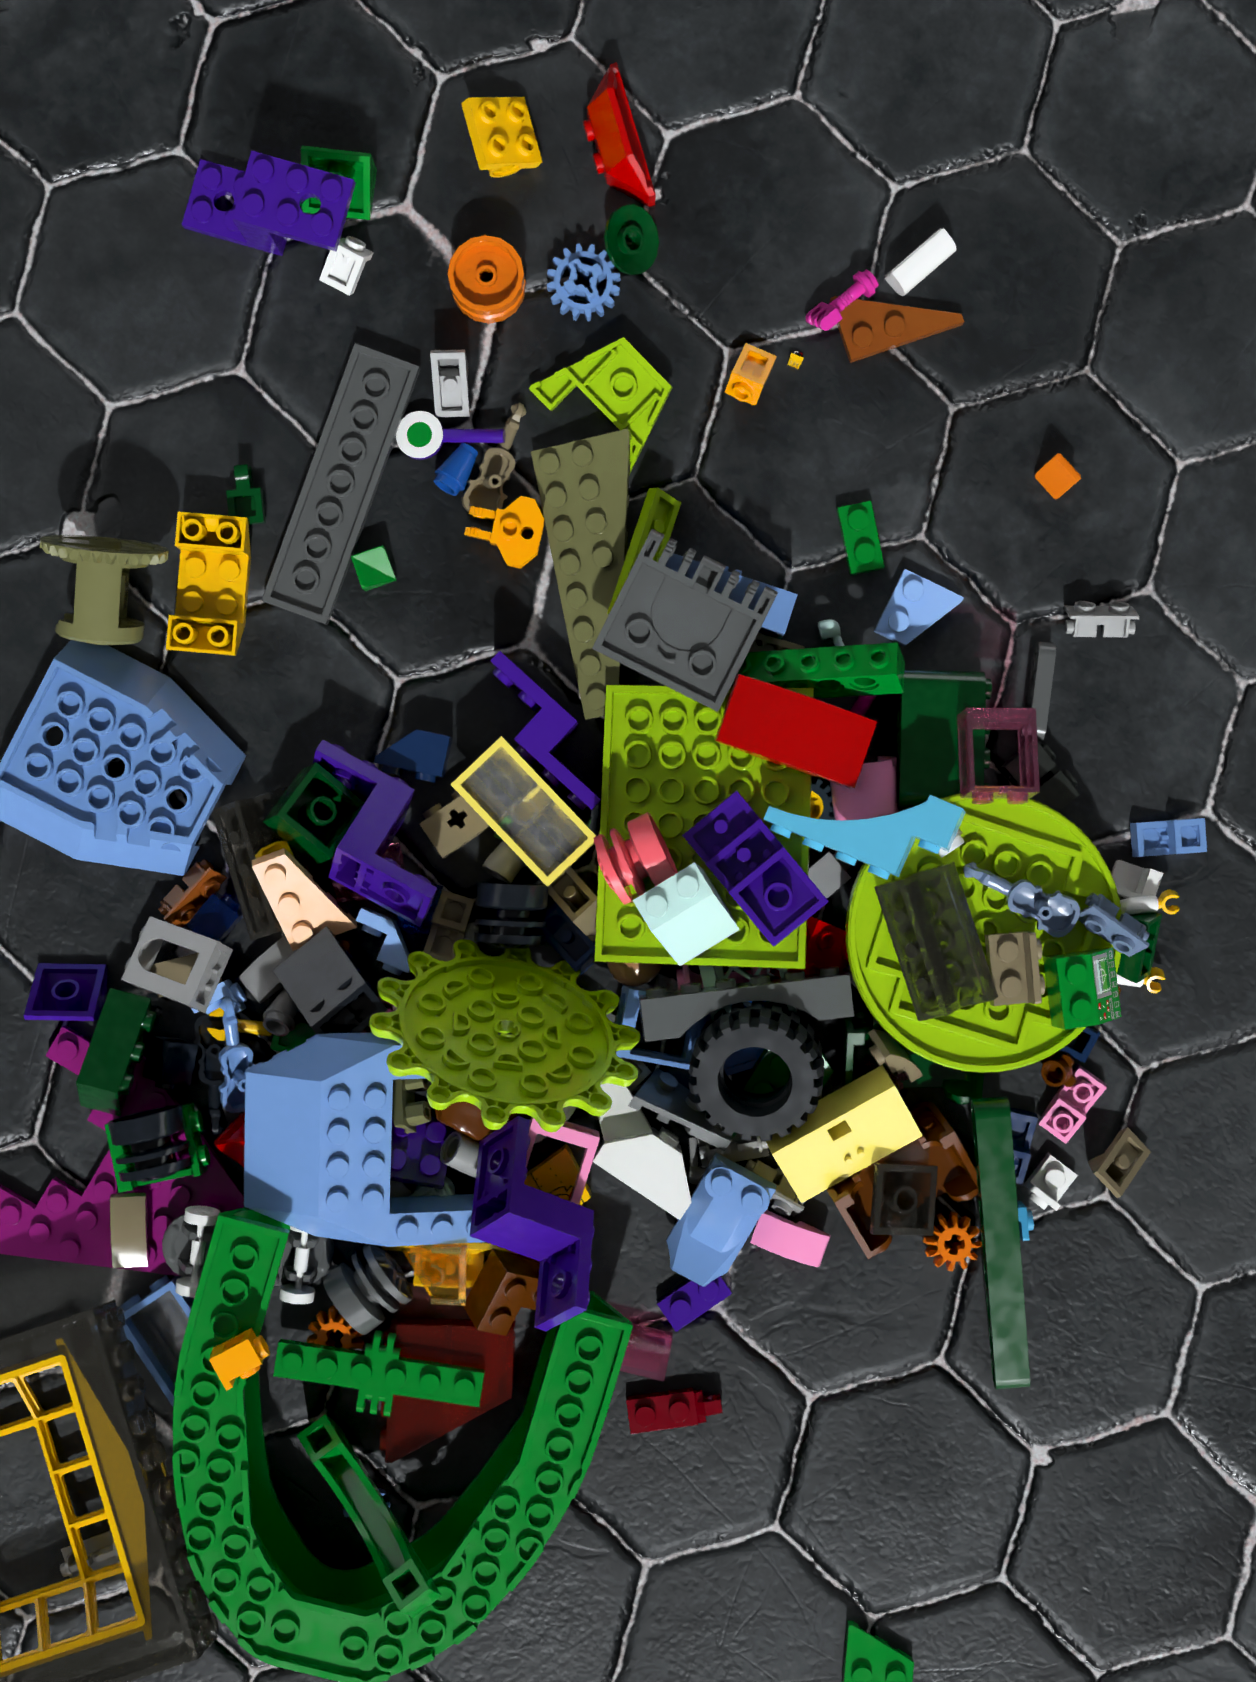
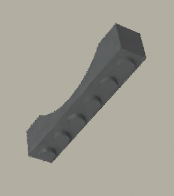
M827 966L819 968V974L805 975V970L784 972V978L771 979L770 974L750 976V982L736 983L734 978L716 980L715 986L701 988V983H687L680 985L681 990L667 992L666 987L646 989V995H638L643 1038L645 1042L680 1038L693 1024L709 1013L727 1005L745 1001H771L787 1004L807 1012L818 1020L854 1016L850 974L844 970L840 971L839 966Z

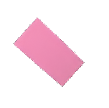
M1079 1064L1073 1070L1076 1083L1071 1087H1066L1062 1084L1038 1121L1040 1126L1065 1144L1087 1119L1086 1113L1107 1088L1106 1083Z
M766 1210L756 1224L750 1243L785 1258L819 1267L831 1235L802 1221L794 1223Z

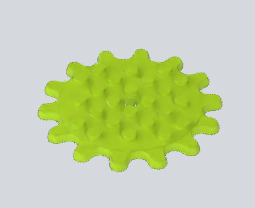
M461 939L454 943L453 951L455 958L450 961L437 960L421 951L409 954L407 962L410 971L416 976L415 979L404 981L385 977L378 981L377 989L380 998L393 1004L397 1009L389 1013L380 1012L373 1014L369 1021L371 1032L377 1037L395 1040L402 1045L399 1050L393 1051L387 1056L388 1070L392 1075L398 1077L420 1075L427 1078L432 1083L426 1092L429 1105L436 1110H444L456 1102H467L481 1110L483 1124L488 1129H501L507 1123L509 1115L520 1113L533 1117L543 1130L556 1132L564 1125L566 1120L564 1107H579L593 1116H603L611 1108L612 1099L602 1090L601 1084L608 1083L627 1087L638 1077L637 1068L633 1064L620 1059L615 1051L633 1049L640 1041L639 1031L631 1026L615 1024L606 1016L619 1005L618 995L605 989L587 991L580 988L576 983V979L581 971L575 972L565 960L559 961L552 967H542L532 961L531 951L528 947L526 949L506 948L503 955L488 956L473 941Z

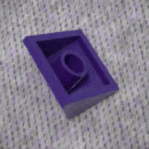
M38 963L25 1008L24 1019L99 1020L107 998V965Z

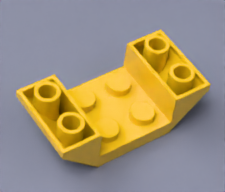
M178 511L175 546L181 551L175 615H169L166 650L236 656L245 628L251 565L248 518Z

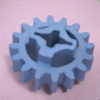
M580 243L576 244L575 253H571L567 248H564L563 260L557 257L553 258V264L557 269H548L547 271L548 278L554 280L547 283V291L556 292L551 297V303L555 305L561 302L560 313L564 315L569 310L572 311L573 320L577 321L580 314H585L586 320L591 321V313L595 311L600 317H603L604 305L610 308L614 307V300L610 296H619L620 288L613 285L620 282V273H612L616 267L611 261L606 262L607 252L603 250L599 255L595 254L593 244L589 246L588 251H583ZM581 262H590V263H593L594 265H593V266H590V265L582 264ZM568 269L570 274L569 280L561 286L563 273ZM577 273L584 281H589L590 292L583 284L578 285ZM606 279L605 291L599 296L598 285L602 284L603 280ZM573 300L585 301L587 304L576 303Z

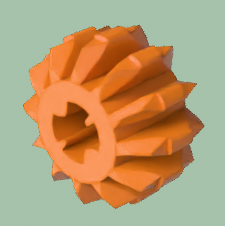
M954 1211L950 1212L948 1221H946L942 1214H938L936 1217L940 1224L937 1227L930 1222L926 1225L933 1235L922 1236V1241L930 1245L925 1249V1254L927 1257L935 1256L933 1263L937 1267L942 1266L946 1262L947 1270L953 1271L955 1263L958 1262L962 1269H966L967 1263L964 1259L967 1256L972 1260L978 1258L971 1248L982 1246V1242L979 1239L973 1238L980 1232L978 1227H969L971 1219L966 1215L958 1221V1214ZM952 1235H955L959 1242H953L952 1248H949L945 1240L949 1241Z
M334 1305L330 1306L328 1315L320 1310L316 1314L318 1322H311L308 1326V1329L314 1334L308 1336L307 1343L353 1350L362 1349L365 1344L359 1338L363 1334L353 1329L342 1315L338 1314V1310ZM332 1329H334V1333L337 1330L342 1332L343 1336L340 1341L339 1337H337L336 1341L330 1337Z

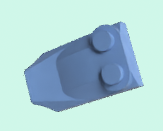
M715 1152L691 1195L692 1203L681 1220L677 1219L667 1237L670 1268L703 1287L726 1274L760 1216L768 1209L770 1199L776 1191V1184Z

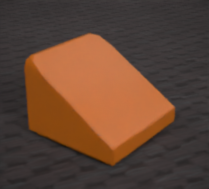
M1057 453L1035 473V479L1054 499H1058L1081 479V475L1061 453Z

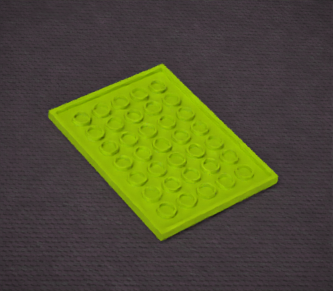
M606 685L600 834L605 836L612 847L614 845L609 830L615 828L624 840L630 839L627 822L647 812L650 813L669 849L677 871L683 870L694 862L704 869L740 928L739 931L683 965L806 969L807 920L773 947L682 835L736 790L769 830L772 824L763 819L769 806L791 814L810 817L812 776L714 741L733 687H730L719 711L716 712L667 686ZM785 688L814 698V688ZM771 831L809 877V847L802 844L804 837L791 833L790 838ZM598 866L595 962L678 965L651 932L634 902L632 901L624 905L618 895L609 887L600 866ZM649 877L643 879L646 892L655 887ZM632 884L629 885L634 900L639 895Z

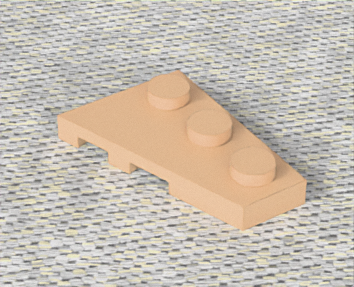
M285 848L252 860V868L292 951L302 947L326 926L334 935L357 928V921H355L350 913L346 914L337 904V900L329 892L326 893L313 880V876Z

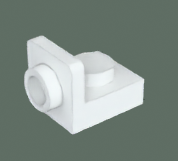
M351 236L341 238L337 252L330 250L319 280L350 296L354 293L364 265L367 261L371 260L373 252L366 249V244Z
M1047 1153L1024 1183V1186L1031 1191L1028 1198L1044 1210L1050 1205L1057 1211L1061 1206L1057 1202L1078 1175Z

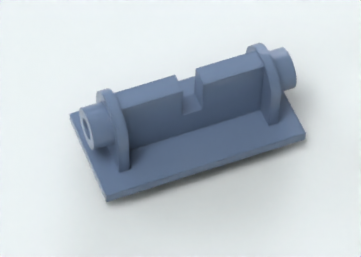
M1091 893L1087 897L1085 904L1089 907L1080 911L1078 921L1084 924L1087 930L1098 934L1112 944L1115 950L1128 957L1149 947L1150 944L1146 940L1150 933L1146 931L1144 924H1141L1126 912L1121 914L1120 919L1117 920L1115 917L1120 908L1102 894L1096 895Z

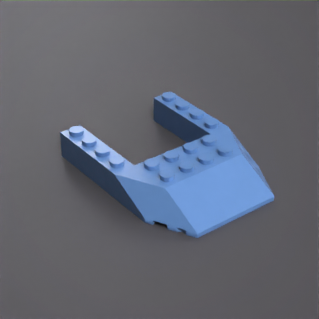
M372 1032L316 1034L306 1039L305 1043L289 1051L284 1050L274 1055L267 1062H260L245 1069L244 1207L313 1236L358 1243L397 1247L484 1242L469 1236L474 1194L390 1197L393 1080L427 1079L420 1075L398 1077L389 1072L386 1063L389 1053L399 1050L402 1047L400 1043L395 1040L377 1037Z

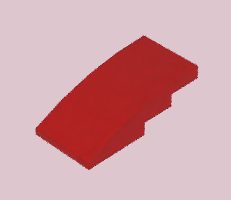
M737 674L714 741L777 765H785L811 776H818L848 788H855L877 721L812 697Z

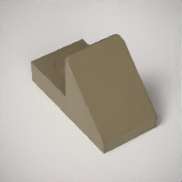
M1127 1127L1118 1132L1105 1153L1090 1159L1088 1164L1096 1177L1116 1198H1119L1123 1195L1151 1151Z

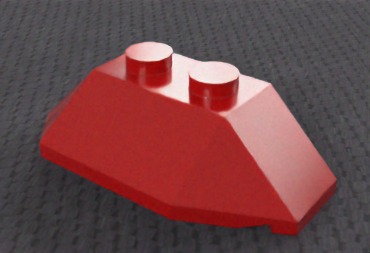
M616 62L610 64L587 106L588 120L583 121V127L588 142L594 140L597 153H593L592 156L597 174L604 173L607 185L651 207L655 205L656 194Z

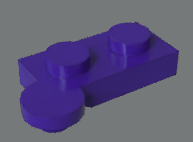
M721 1276L705 1287L688 1279L657 1300V1305L677 1332L731 1295L732 1290Z

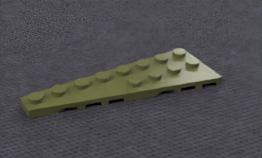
M629 429L531 451L585 720L605 716L606 685H621L622 683L621 663L593 650L592 647L608 617L607 612L627 555L628 484L631 465L629 460L630 440H632Z

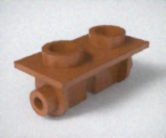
M205 858L201 862L196 861L182 878L188 886L187 890L185 891L180 885L176 884L164 899L160 901L161 906L158 910L165 916L163 919L182 928L186 923L192 921L200 907L219 891L220 885L227 877L214 870V866Z

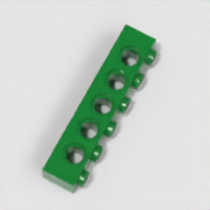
M898 642L748 652L738 674L782 688H814V699L904 693L905 661Z

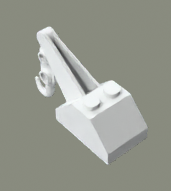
M608 1083L601 1084L602 1090L611 1097L612 1105L603 1116H598L604 1139L596 1149L593 1162L681 1220L692 1202L681 1145H679L678 1141L679 1137L664 1127H661L659 1131L651 1127L641 1109L638 1111L629 1107L628 1105L634 1096L628 1086L623 1087ZM568 1106L563 1108L566 1120L571 1117L577 1107ZM537 1133L534 1144L542 1141L546 1136Z

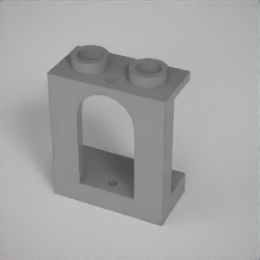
M149 916L146 925L140 931L139 941L132 957L126 962L125 972L121 980L137 988H143L206 1013L233 949L217 940ZM164 940L199 953L185 985L150 972Z

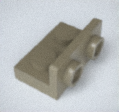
M1021 931L984 935L990 1005L1042 1003L1041 995L1045 993V980L1043 975L1039 974L1038 962L1042 958V944L1040 939L1036 938V933Z

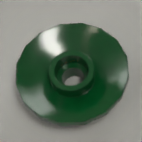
M634 204L620 206L611 213L606 223L604 241L606 252L612 264L620 272L629 275L644 273L653 265L659 247L658 231L652 216L644 208Z

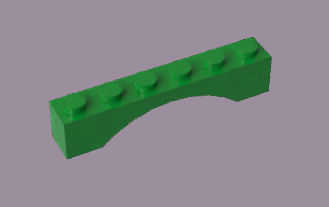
M324 1414L297 1434V1437L311 1461L334 1491L358 1529L373 1557L381 1580L399 1611L414 1618L442 1595L340 1425Z

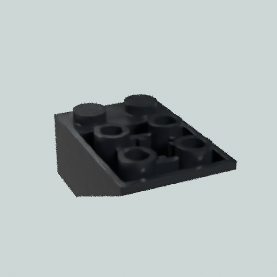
M327 926L273 969V972L316 1034L361 1033L369 1026L370 1017L373 1014L387 1012L393 1007L389 1002L380 998L376 985Z

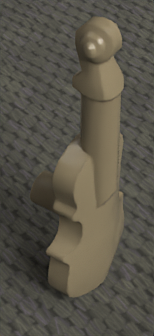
M517 403L511 405L512 414L504 427L505 443H498L496 448L487 449L483 453L482 463L479 464L480 473L476 480H468V487L462 495V505L467 512H469L470 506L496 511L497 508L502 509L503 501L508 497L503 493V484L506 480H510V473L516 464L509 450L519 429L521 417L527 413L524 404Z

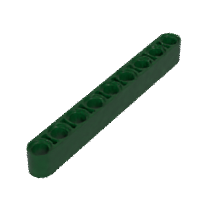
M1007 1096L972 1099L971 1111L993 1383L995 1390L1030 1387L1009 1100Z

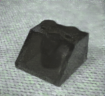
M886 1160L874 1163L870 1234L933 1236L938 1166L916 1161Z

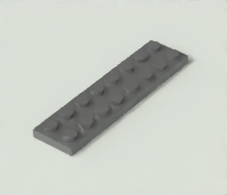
M354 344L261 601L328 625L351 563V556L355 552L392 450L397 430L421 370L419 366L365 346Z

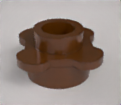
M1051 1055L1042 1060L1041 1075L1047 1085L1058 1087L1064 1084L1066 1087H1071L1076 1083V1077L1072 1071L1074 1059L1071 1055ZM1057 1067L1061 1069V1073L1057 1071Z

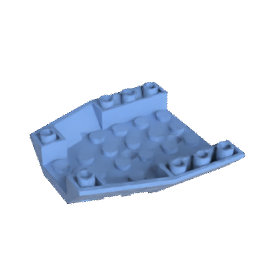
M70 640L54 657L0 762V821L76 860L184 876L200 847L196 842L226 785H232L247 755L172 678L108 645H94ZM53 726H58L63 731V740L56 746L50 745L46 738L48 730ZM114 758H120L125 764L124 773L117 778L112 777L108 772V764ZM180 789L186 794L187 802L183 808L177 810L170 805L169 797L173 791Z

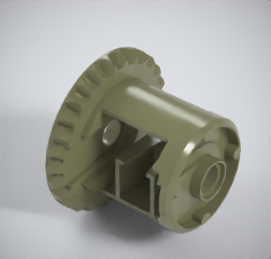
M49 535L40 537V548L46 554L59 556L63 561L77 564L74 613H65L64 619H60L56 623L55 632L63 638L94 645H125L140 642L144 638L145 623L127 617L130 568H145L149 564L165 563L169 558V549L152 543L86 535Z

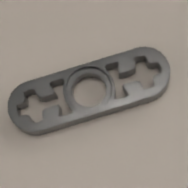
M1037 641L1035 644L1023 735L1025 740L1042 742L1046 734L1056 659L1055 643Z

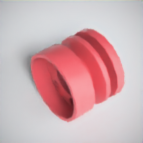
M648 812L627 822L630 839L624 840L615 828L609 830L614 845L612 847L602 834L593 838L597 851V861L609 887L618 895L624 905L633 901L629 885L632 884L637 894L641 896L646 892L644 878L649 877L652 883L657 886L678 873L669 849L654 819Z

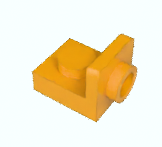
M745 343L725 390L726 394L735 397L739 401L756 405L777 356Z

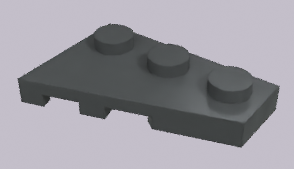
M656 1068L628 1105L638 1111L642 1106L657 1113V1120L666 1124L670 1120L684 1125L689 1135L724 1151L737 1134L733 1132L732 1136L721 1132L722 1125L719 1123L712 1126L705 1119L707 1111L701 1112L694 1103L695 1095L680 1084L673 1075L663 1072L659 1068Z

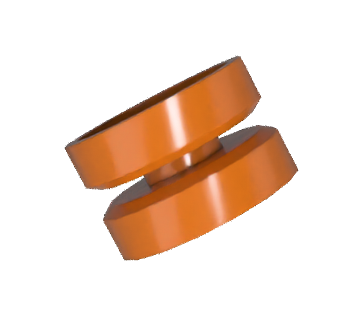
M483 235L470 238L457 248L450 259L448 278L454 301L462 313L474 321L488 324L504 321L516 313L524 300L526 281L521 258L513 246L501 238ZM490 277L491 281L483 282L484 278Z

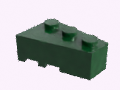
M110 988L76 1081L82 1107L117 1116L122 1115L127 1095H129L133 1085V1074L136 1064L140 1063L144 1053L145 1043H143L145 1033L146 1031L151 1032L156 1017V1012L152 1011L151 998Z

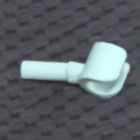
M833 619L818 622V629L822 640L832 638L835 646H845L840 636L841 631L838 622Z

